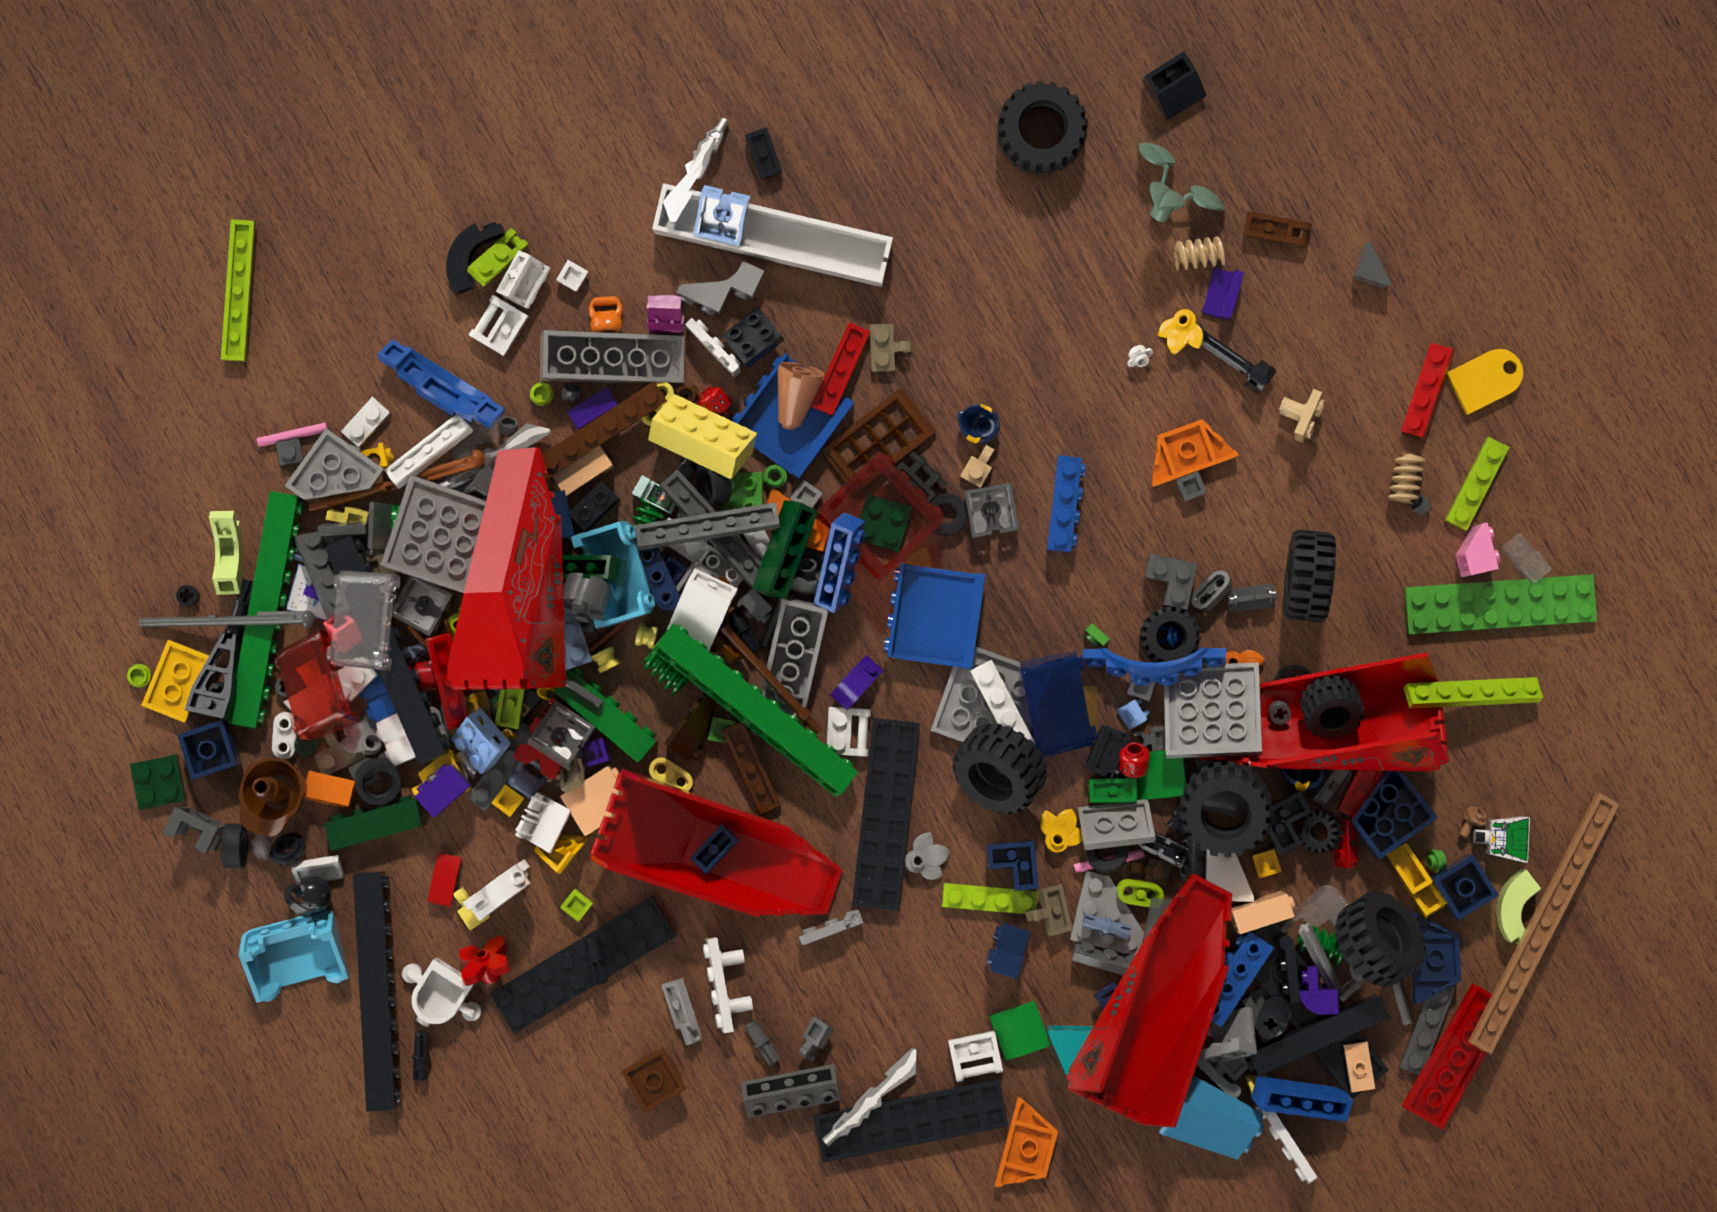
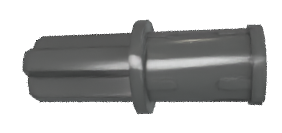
M757 1019L744 1027L754 1041V1047L759 1049L769 1066L780 1060V1056L770 1042L771 1037H767Z

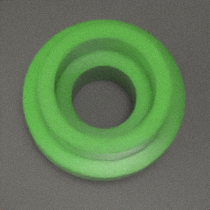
M771 465L764 472V482L771 488H780L787 480L786 471L779 465ZM772 473L780 475L778 481L771 480Z
M1433 849L1428 852L1426 863L1429 869L1439 873L1442 869L1446 868V857L1441 850Z

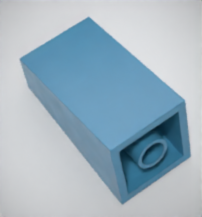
M1193 1075L1176 1128L1160 1127L1159 1133L1238 1160L1243 1152L1247 1153L1249 1151L1253 1137H1259L1264 1127V1124H1262L1263 1113Z

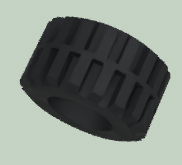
M1165 607L1152 612L1144 620L1143 626L1140 628L1141 635L1139 641L1142 644L1143 652L1154 663L1181 659L1198 650V644L1201 641V636L1199 635L1200 627L1197 626L1196 619L1191 617L1189 612L1178 607ZM1175 623L1181 628L1183 642L1179 648L1168 651L1159 646L1156 634L1161 625Z
M1325 676L1324 679H1317L1314 681V684H1309L1307 690H1304L1302 693L1300 704L1306 727L1309 731H1312L1314 736L1320 735L1321 739L1329 737L1330 740H1335V737L1344 738L1345 734H1352L1354 728H1359L1360 722L1364 719V708L1358 688H1356L1352 681L1349 682L1345 677L1340 679L1339 676H1334L1333 678ZM1333 706H1338V707L1333 708V709H1327V708H1330V707H1333Z

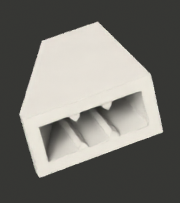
M1206 849L1204 879L1232 893V901L1254 902L1253 893L1236 853H1231V857L1224 858V853H1218V856L1210 855V850Z

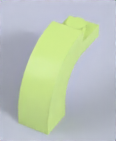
M210 511L209 521L215 542V566L212 579L216 595L240 594L243 578V542L240 522L236 521L234 511Z
M1520 869L1506 881L1499 893L1496 904V919L1499 929L1506 941L1513 942L1517 939L1516 945H1518L1525 932L1521 920L1522 908L1525 902L1541 889L1525 869Z

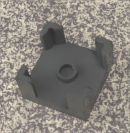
M179 806L174 808L163 830V834L169 837H174L176 833L185 835L188 827L201 832L202 834L195 848L206 854L209 850L213 852L217 850L225 824L188 806Z

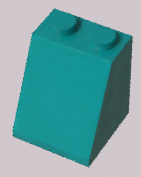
M1046 1025V1031L1066 1077L1071 1064L1094 1026Z

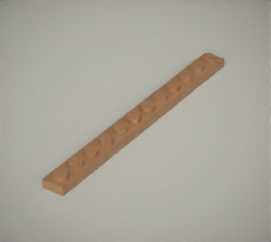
M1601 793L1595 794L1468 1041L1488 1054H1492L1620 805Z

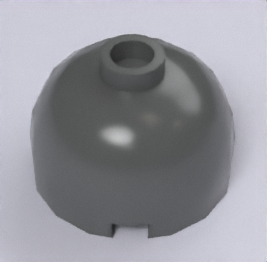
M806 548V552H803L793 579L792 590L804 595L816 593L824 553L812 548Z

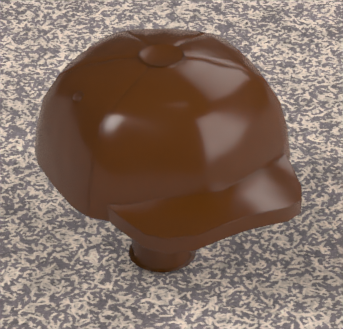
M270 757L253 762L247 767L239 790V800L241 802L240 820L247 830L269 837L278 836L284 830L291 817L299 812L304 800L307 783L294 764H291L287 759Z

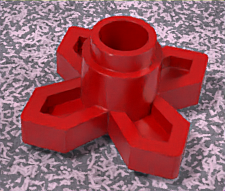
M534 718L529 727L531 734L541 722V718ZM528 743L520 744L513 755L514 759L525 765L539 759L541 774L551 780H555L561 770L558 763Z
M503 935L490 939L483 949L471 945L459 950L460 961L465 966L461 970V977L465 986L478 983L480 980L486 984H493L500 979L502 974L510 972L509 961L503 955L507 951V942Z

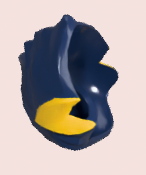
M972 404L957 413L961 433L968 441L987 444L999 435L1001 425L997 412L993 411L992 408L983 404Z
M1324 769L1280 770L1287 784L1298 791L1315 789L1325 778Z

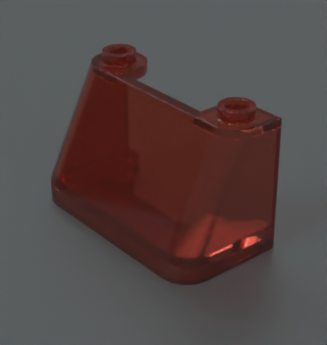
M324 630L310 633L280 650L274 659L277 669L281 672L295 721L293 725L294 732L297 737H301L304 741L308 742L360 723L357 712H350L348 706L351 704L350 700L345 698L333 657L336 655V651L332 648L336 646L331 643L327 631Z

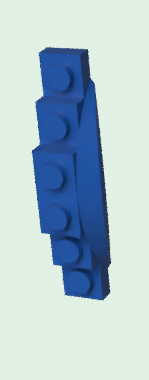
M392 339L378 353V360L397 371L398 378L416 388L417 395L453 417L458 414L471 423L476 420L491 429L505 414V408L492 401L491 397L410 347H405Z
M1106 648L1083 649V665H1088L1091 668H1099L1102 665H1106L1107 674L1115 677H1122L1126 673H1130L1131 683H1135L1138 686L1149 685V682H1159V685L1169 686L1173 685V682H1178V673H1183L1184 676H1196L1197 673H1202V664H1207L1208 667H1219L1221 664H1226V648H1201L1184 658L1157 663L1129 660L1112 653Z

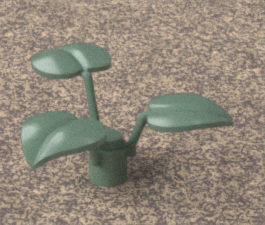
M1138 143L1139 151L1146 160L1156 165H1162L1164 168L1161 182H1152L1150 184V193L1154 202L1150 215L1155 220L1166 222L1172 211H1177L1178 208L1184 207L1185 201L1189 198H1193L1196 204L1207 209L1226 210L1219 197L1205 187L1191 186V193H1187L1184 197L1178 192L1169 189L1165 182L1169 170L1168 165L1175 164L1173 155L1167 149L1157 144Z

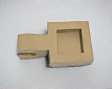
M986 445L978 459L971 456L960 477L981 488L992 469L986 463L994 449Z

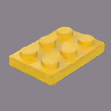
M167 640L141 706L187 723L191 713L184 709L190 690L209 655Z

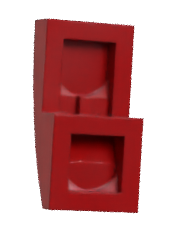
M438 853L430 885L428 903L451 907L462 862L461 857Z

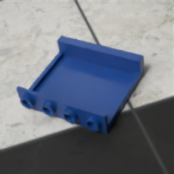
M785 353L783 357L779 355L771 365L774 368L769 376L765 374L757 385L760 387L755 395L751 393L743 404L746 408L741 414L737 412L731 421L756 432L754 448L800 480L820 453V450L823 449L852 409L854 402L842 395L832 417L810 407L801 427H796L795 430L783 428L782 424L778 422V367L782 362L797 363Z
M901 563L900 568L896 567L894 581L898 582L897 591H892L890 605H895L893 615L889 614L887 628L891 629L890 638H885L884 652H888L887 657L972 669L986 575L908 565L905 563Z

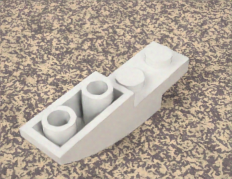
M703 540L669 546L691 562L710 572L715 578L724 576L735 588L738 587L743 579L715 548L703 542Z

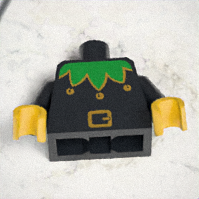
M554 688L526 689L520 726L543 699L550 700L546 694L549 690L555 692ZM490 689L495 694L489 701L491 705L490 713L494 724L500 689ZM496 726L507 739L510 736L515 739L518 738L513 732L518 729Z

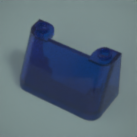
M1072 651L1020 661L1036 749H1040L1042 759L1093 745V740L1098 737L1095 725L1090 726L1080 674V671L1085 670L1082 656L1077 657V652Z

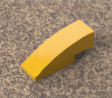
M1407 842L1386 855L1425 919L1445 907L1446 902L1433 885L1432 879Z

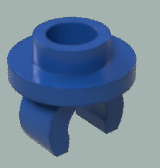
M1171 624L1170 627H1159V630L1166 631L1167 636L1165 639H1158V643L1168 644L1170 647L1175 648L1181 642L1182 630L1179 629L1177 624Z

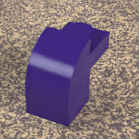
M865 655L833 690L830 696L848 710L884 670Z
M1304 965V971H1301V984L1305 985V989H1299L1301 1004L1317 1014H1339L1338 990L1335 988H1318L1317 966Z

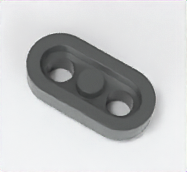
M1225 571L1213 572L1192 594L1191 603L1195 609L1201 613L1212 610L1231 590L1233 585L1231 577Z

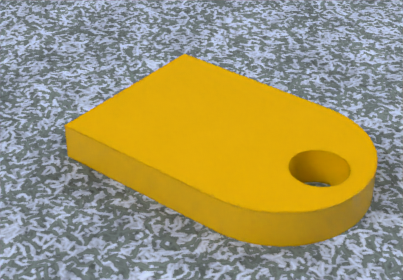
M1495 349L1447 372L1446 376L1466 415L1515 391L1522 381L1523 367L1518 357L1512 352L1504 349ZM1506 361H1510L1515 365L1513 374H1507L1504 371L1503 365Z

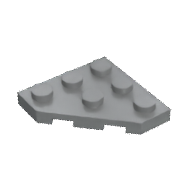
M326 428L285 486L304 500L372 489L385 469Z
M1085 871L1072 926L1073 930L1069 939L1081 943L1088 942L1093 946L1135 956L1143 942V930L1127 904L1118 898L1116 886L1110 876ZM1085 913L1104 919L1109 917L1111 921L1131 925L1128 940L1108 934L1103 936L1100 932L1081 928Z

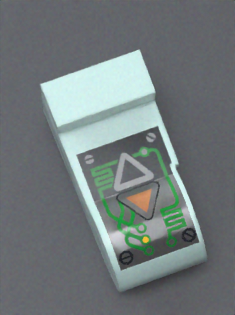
M642 475L632 494L671 514L676 506L674 502L664 493L659 484Z

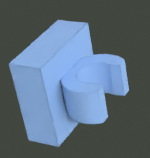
M1133 700L1116 710L1129 730L1147 720L1146 716L1149 714V711L1142 712L1139 704L1143 702L1142 700Z

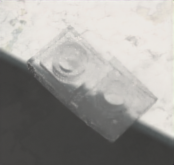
M1522 533L1516 534L1500 547L1519 571L1533 584L1552 570L1541 553L1532 548Z
M257 834V837L250 841L253 845L251 848L258 859L262 858L264 861L271 859L269 854L272 846L270 837Z

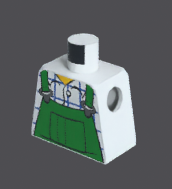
M1519 816L1487 820L1486 830L1474 829L1473 843L1486 844V854L1528 862L1530 817Z

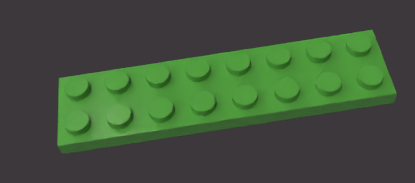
M1593 574L1404 588L1407 635L1597 621Z

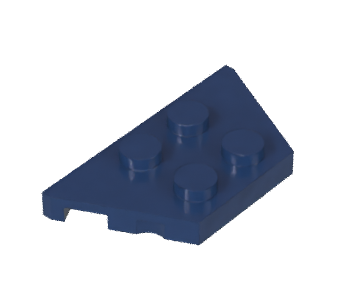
M1412 912V916L1420 924V931H1423V941L1426 942L1424 962L1421 968L1412 974L1413 1003L1417 1005L1462 980L1459 934Z

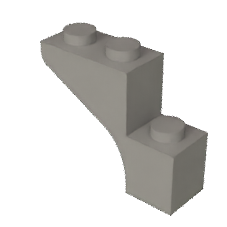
M742 261L738 271L725 281L682 284L676 293L681 297V302L689 306L695 303L702 307L701 311L711 316H714V313L720 315L732 290L735 291V296L743 300H747L748 297L754 299L765 272Z

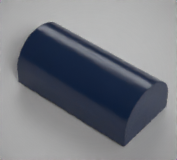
M721 824L690 859L707 875L740 839L726 825Z

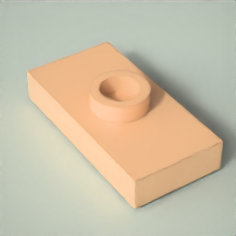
M1361 1041L1343 1044L1350 1091L1359 1092L1375 1089L1368 1042Z

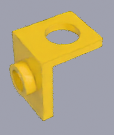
M379 443L376 448L361 451L366 457L373 453L380 456L379 466L383 469L389 467L392 464L391 462L394 461L392 449L388 448V445L384 443Z

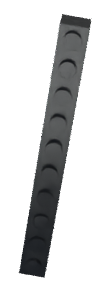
M348 536L326 546V552L419 765H424L448 754L449 740L445 734H441L438 727L441 725L436 712L432 713L429 707L431 699L427 691H422L419 685L422 682L421 676L417 669L413 670L410 663L412 660L411 653L407 647H403L400 640L403 638L401 630L397 625L394 626L391 620L393 612L389 604H385L381 597L384 595L380 583H375L372 576L375 573L371 562L369 560L366 561L363 552H365L363 543L354 536Z
M385 871L357 872L353 874L366 1112L395 1110L399 1107L398 1103H402V1091L397 1087V1080H400L401 1077L400 1065H396V1056H399L398 1041L395 1042L394 1032L398 1031L397 1018L393 1017V1008H396L397 1001L396 995L392 994V985L395 984V972L391 970L390 961L394 960L393 947H389V937H392V924L388 923V914L391 913L390 899L387 900L386 890L390 889L389 876H385Z

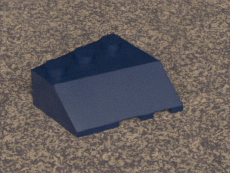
M1386 771L1351 820V823L1362 842L1374 858L1379 861L1438 817L1403 771Z

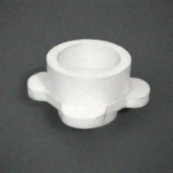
M1143 345L1133 347L1128 354L1130 358L1127 362L1128 366H1146L1149 363V357L1153 354V350L1151 348L1146 349Z

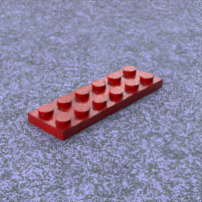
M1474 983L1468 989L1401 1105L1443 1130L1487 1054L1468 1042L1492 996L1491 993Z

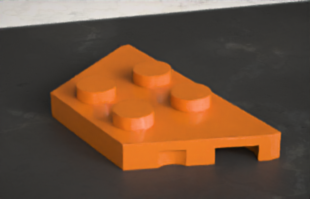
M1203 419L1157 436L1152 487L1238 457V452L1233 450Z
M1018 1096L997 1172L995 1187L1045 1178L1056 1142L1058 1130Z

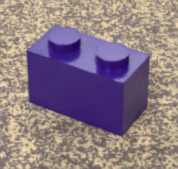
M444 764L434 773L437 776L431 782L426 780L417 788L419 793L414 797L433 818L441 814L472 786L454 764L449 766Z

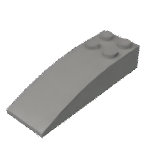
M543 330L540 334V381L652 383L654 381L655 383H684V336Z
M788 595L786 600L782 599L767 668L804 708L805 706L807 707L829 611L814 605L812 600ZM764 679L762 695L768 700L776 701L781 706V710L787 715L791 714L796 717V713Z

